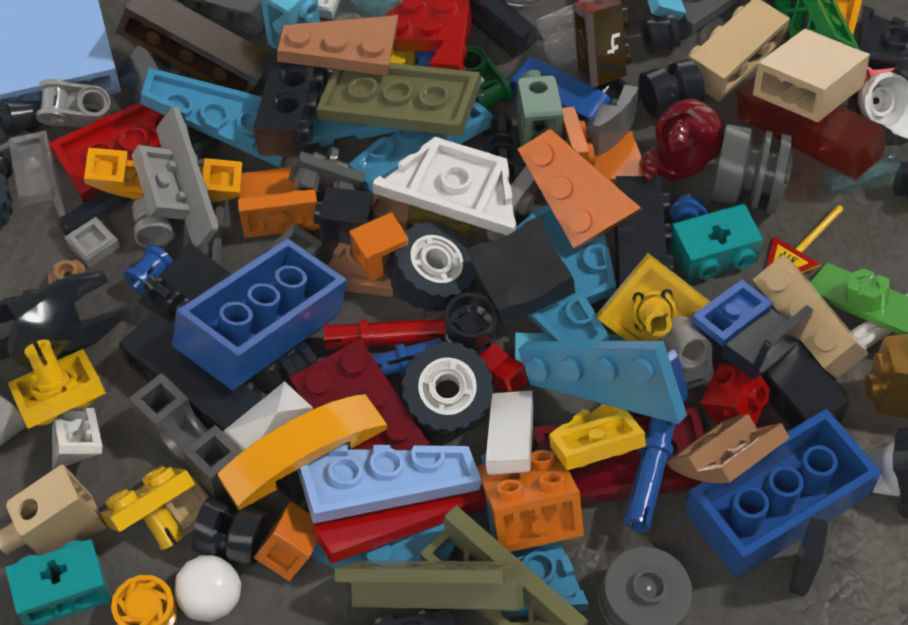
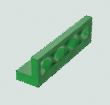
M774 0L778 10L790 18L787 30L791 38L802 31L800 28L804 15H810L806 27L807 30L860 50L835 0H797L795 8H790L792 0Z

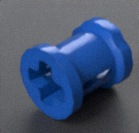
M152 244L145 248V255L133 268L129 267L123 272L126 282L136 292L143 295L147 292L143 288L145 281L152 275L159 278L173 262L172 258L164 250Z

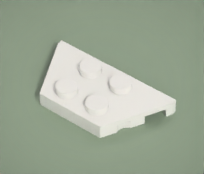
M434 137L421 146L417 153L410 154L398 163L399 169L385 179L379 176L372 183L373 193L500 234L509 235L516 230L512 206V191L509 184L508 162L506 158Z

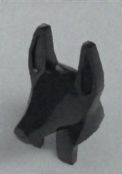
M103 271L72 274L54 281L42 290H24L21 296L8 297L0 301V324L15 320L10 335L0 340V361L12 357L17 364L33 370L28 357L24 353L26 347L32 343L39 357H42L43 354L37 341L49 340L51 348L58 359L64 352L84 348L101 339L122 320L119 311L114 310L90 319L80 320L74 303L85 294L107 283L108 279Z

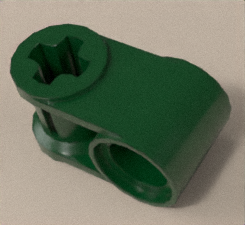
M466 45L467 58H464L463 62L465 71L480 72L481 85L475 100L485 109L500 102L506 104L512 101L513 92L509 81L503 73L499 72L485 51L476 45Z

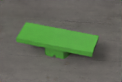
M827 263L810 281L828 304L898 335L908 334V296L890 289L888 278L879 274L875 276L874 272L867 269H860L852 273Z

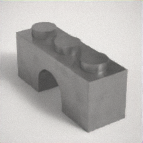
M161 373L129 398L137 423L183 469L187 470L189 475L194 477L213 498L220 499L227 491L218 479L217 474L243 451L216 425L208 430L193 412L189 399Z

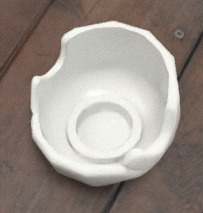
M200 555L186 562L176 575L174 586L175 603L190 619L214 622L228 616L239 602L241 594L240 578L232 565L220 557Z

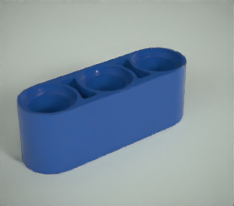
M535 58L526 59L508 80L513 92L512 100L516 102L517 80L525 72L538 70L542 72L543 76L555 77L562 108L575 107L579 121H585L586 128L589 118L596 117L601 104L611 105L612 103L610 97L601 90L590 87L587 83Z

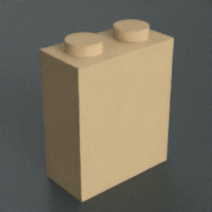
M804 29L758 62L753 95L819 122L863 87L870 54Z

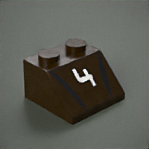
M618 0L572 3L577 74L590 87L600 86L627 76L626 65H631L630 45L625 43L624 29L629 28L627 7H623L622 2Z

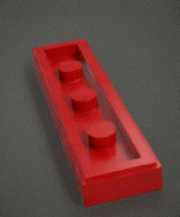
M480 489L468 493L314 523L313 535L331 564L443 524L444 516L456 505L466 514L486 508V496Z

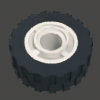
M432 221L425 222L424 224L416 223L409 230L406 229L404 231L408 236V245L390 253L386 264L388 266L387 277L391 280L393 290L398 292L399 297L404 302L406 300L412 304L411 306L417 309L422 308L429 312L433 310L445 311L448 303L455 296L467 293L477 276L471 266L466 250L470 248V242L465 237L463 238L456 229L446 227V224H435Z
M447 341L440 342V344L434 346L431 344L425 347V350L421 353L415 354L413 361L405 369V376L402 379V395L405 407L416 424L424 427L425 431L431 434L432 432L438 433L439 436L445 437L449 434L461 435L463 431L475 428L476 424L483 420L488 408H490L493 394L491 371H488L487 363L477 355L475 350L472 348L468 349L461 343L449 344ZM445 380L455 382L459 387V392L452 398L441 397L436 392V387L440 382Z

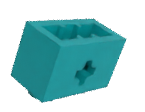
M745 204L674 223L672 225V239L669 248L686 282L699 278L703 280L709 279L720 272L734 268L744 269L758 262L763 238Z
M92 539L71 541L61 546L58 550L43 555H29L21 558L16 564L5 567L16 613L23 625H45L112 602L101 560Z

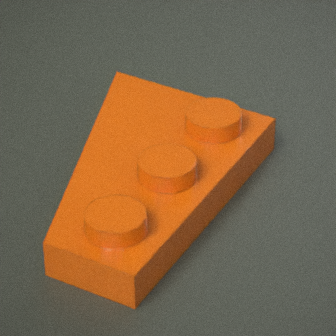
M551 129L518 148L520 155L565 235L576 250L643 210Z

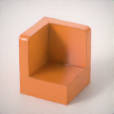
M392 212L349 231L353 254L370 282L385 276L382 256L407 246L409 243L408 236Z
M290 501L270 526L254 559L290 582L310 558L318 542L313 535L311 514Z

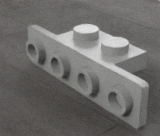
M171 107L156 129L162 148L138 145L131 155L150 216L185 219L192 245L199 250H203L218 231V219L214 214L207 186L203 181L197 155L194 153L187 125L184 123L180 108Z

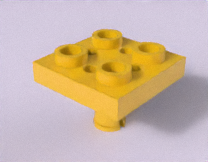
M647 253L596 315L599 321L626 341H662L661 337L669 333L672 328L671 319L678 316H685L691 319L694 313L710 303V301ZM665 289L672 291V295L669 292H665L666 298L662 297L661 293ZM637 292L644 295L642 300L640 295L635 297V301L632 299V296Z
M49 340L37 341L43 354L42 357H39L33 343L26 347L24 353L28 357L34 371L8 382V386L28 429L36 425H47L56 420L60 414L75 407H86L95 402L97 397L106 394L96 371L83 349L57 360Z
M160 466L142 477L144 485L135 491H128L126 488L109 497L105 501L107 508L99 512V515L108 528L117 532L123 531L143 518L159 544L160 550H164L173 545L165 529L172 541L178 542L185 536L165 504L194 486L195 483L185 469Z

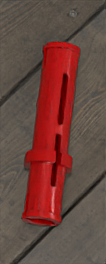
M443 318L368 323V319H359V323L324 324L325 350L344 348L358 339L362 340L368 351L371 346L418 344L434 340L438 337L441 342H445Z

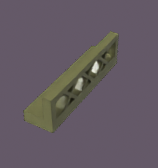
M457 505L444 516V530L420 552V559L422 561H441L435 555L451 541L464 553V561H469L470 558L472 561L521 562ZM523 563V603L528 609V622H509L502 616V610H478L493 625H588V620ZM534 615H535L541 622H534Z
M357 560L335 568V582H351L352 607L519 610L524 607L521 562Z

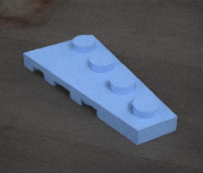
M343 444L297 469L313 524L480 490L481 478L469 446L414 445L412 450L391 449V445H373V450H348V445Z

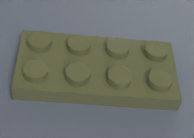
M390 63L388 76L334 69L316 108L318 119L462 136L481 85L480 72Z

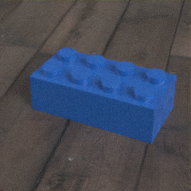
M287 238L176 310L172 346L233 391L320 329L324 324L338 316L342 307L347 279Z
M827 409L788 431L787 434L790 437L788 440L730 483L703 482L690 490L684 513L735 579H738L804 537L811 517L827 520L828 523L872 495L882 472Z

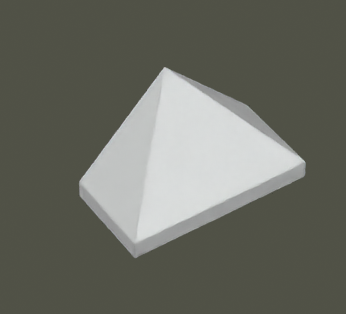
M284 381L223 432L244 451L276 428L313 410V408Z
M73 408L60 414L52 422V470L62 464L68 466L102 454L103 446L94 408Z

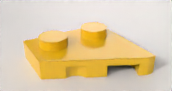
M601 404L591 413L587 409L581 410L573 416L569 423L562 424L549 434L550 447L566 470L585 467L590 463L613 456L624 455L629 451L646 446L645 432L629 412L605 404Z

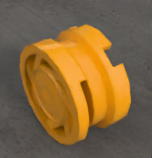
M138 575L129 578L118 587L112 598L111 610L117 625H174L177 623L179 612L171 589L162 579L153 575Z

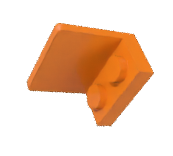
M575 107L562 108L563 126L561 138L605 177L615 184L616 176H643L639 166L641 154L632 131H629L613 148L600 156H595L591 140L587 139L585 121H579Z
M292 167L241 173L238 206L244 238L283 234L293 224H296L305 231L320 229V225L314 223V212L317 203L315 189L293 191L294 182L288 180Z
M538 450L531 453V470L526 473L490 475L487 474L486 464L477 466L481 485L491 507L495 539L509 552L584 536L580 492L569 470L565 469L553 450Z

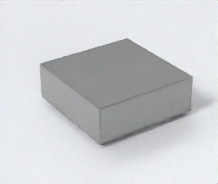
M97 217L92 218L64 237L68 247L88 268L120 248L118 239Z

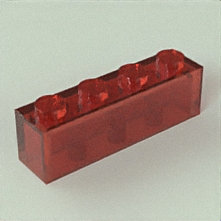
M756 75L737 90L739 119L764 132L771 131L772 136L780 140L781 134L791 135V146L855 181L884 156L886 128L843 105H839L822 120L816 122L754 96L753 90Z

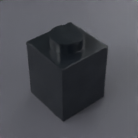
M327 186L323 201H317L314 212V223L320 225L321 240L352 244L349 231L374 220L373 193Z

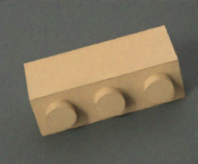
M751 0L745 7H738L724 26H717L709 39L701 46H695L687 59H692L698 66L703 77L705 93L718 102L723 100L757 68L759 61L784 43L790 18L762 0Z
M784 254L753 279L767 299L773 302V306L779 314L787 320L792 318L806 305L814 309L800 340L820 365L836 379L869 354L799 268Z

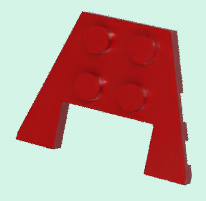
M404 0L385 15H398V26L393 50L436 52L429 62L430 67L465 71L463 62L464 58H467L466 39L470 35L473 13L470 1Z

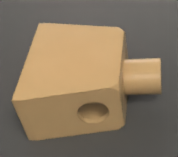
M62 464L7 501L6 507L13 522L0 529V549L5 555H8L27 544L38 555H43L60 549L61 546L68 542L84 540L103 531L107 527L99 515V509L92 494Z

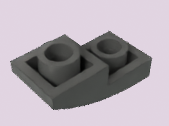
M624 85L619 99L613 98L611 105L601 104L596 117L589 118L587 139L591 140L595 156H600L613 148L633 126L637 118L639 87Z

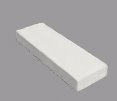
M533 391L492 394L486 451L487 474L530 472L534 410Z

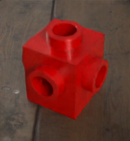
M718 363L700 404L716 424L727 418L749 414L756 426L762 409L768 402L771 389L761 375L753 380L733 364Z

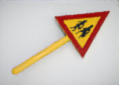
M841 205L836 206L796 248L791 247L774 236L766 268L783 254L802 273L820 267V263L802 252L843 211V207Z

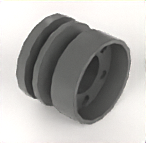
M726 124L711 202L736 206L742 191L750 192L751 210H757L760 195L764 194L768 195L766 212L775 214L778 204L786 194L793 162L791 150L792 136L781 134L778 149L774 150L770 149L772 132L766 131L760 146L757 147L752 146L751 128Z

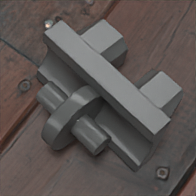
M330 146L326 155L313 152L311 155L301 151L295 165L290 169L288 180L294 182L293 191L315 189L316 193L317 190L326 192L327 186L359 190L364 183L366 173L349 168V163L337 160L339 149Z

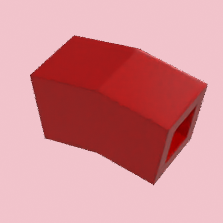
M495 343L479 355L487 363L488 371H491L492 385L501 392H517L528 383L524 365L506 354Z

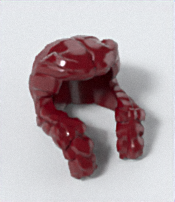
M693 98L671 104L658 118L655 125L656 138L660 148L653 146L643 154L639 161L643 176L651 181L654 176L659 175L665 177L668 181L675 182L681 178L692 177L701 172L707 165V162L715 159L722 150L724 133L722 132V121L716 111L700 100Z

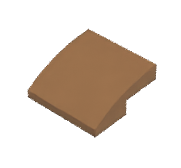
M749 414L724 419L671 459L667 460V464L670 469L698 481L720 484L730 483L790 437L782 423L756 428Z

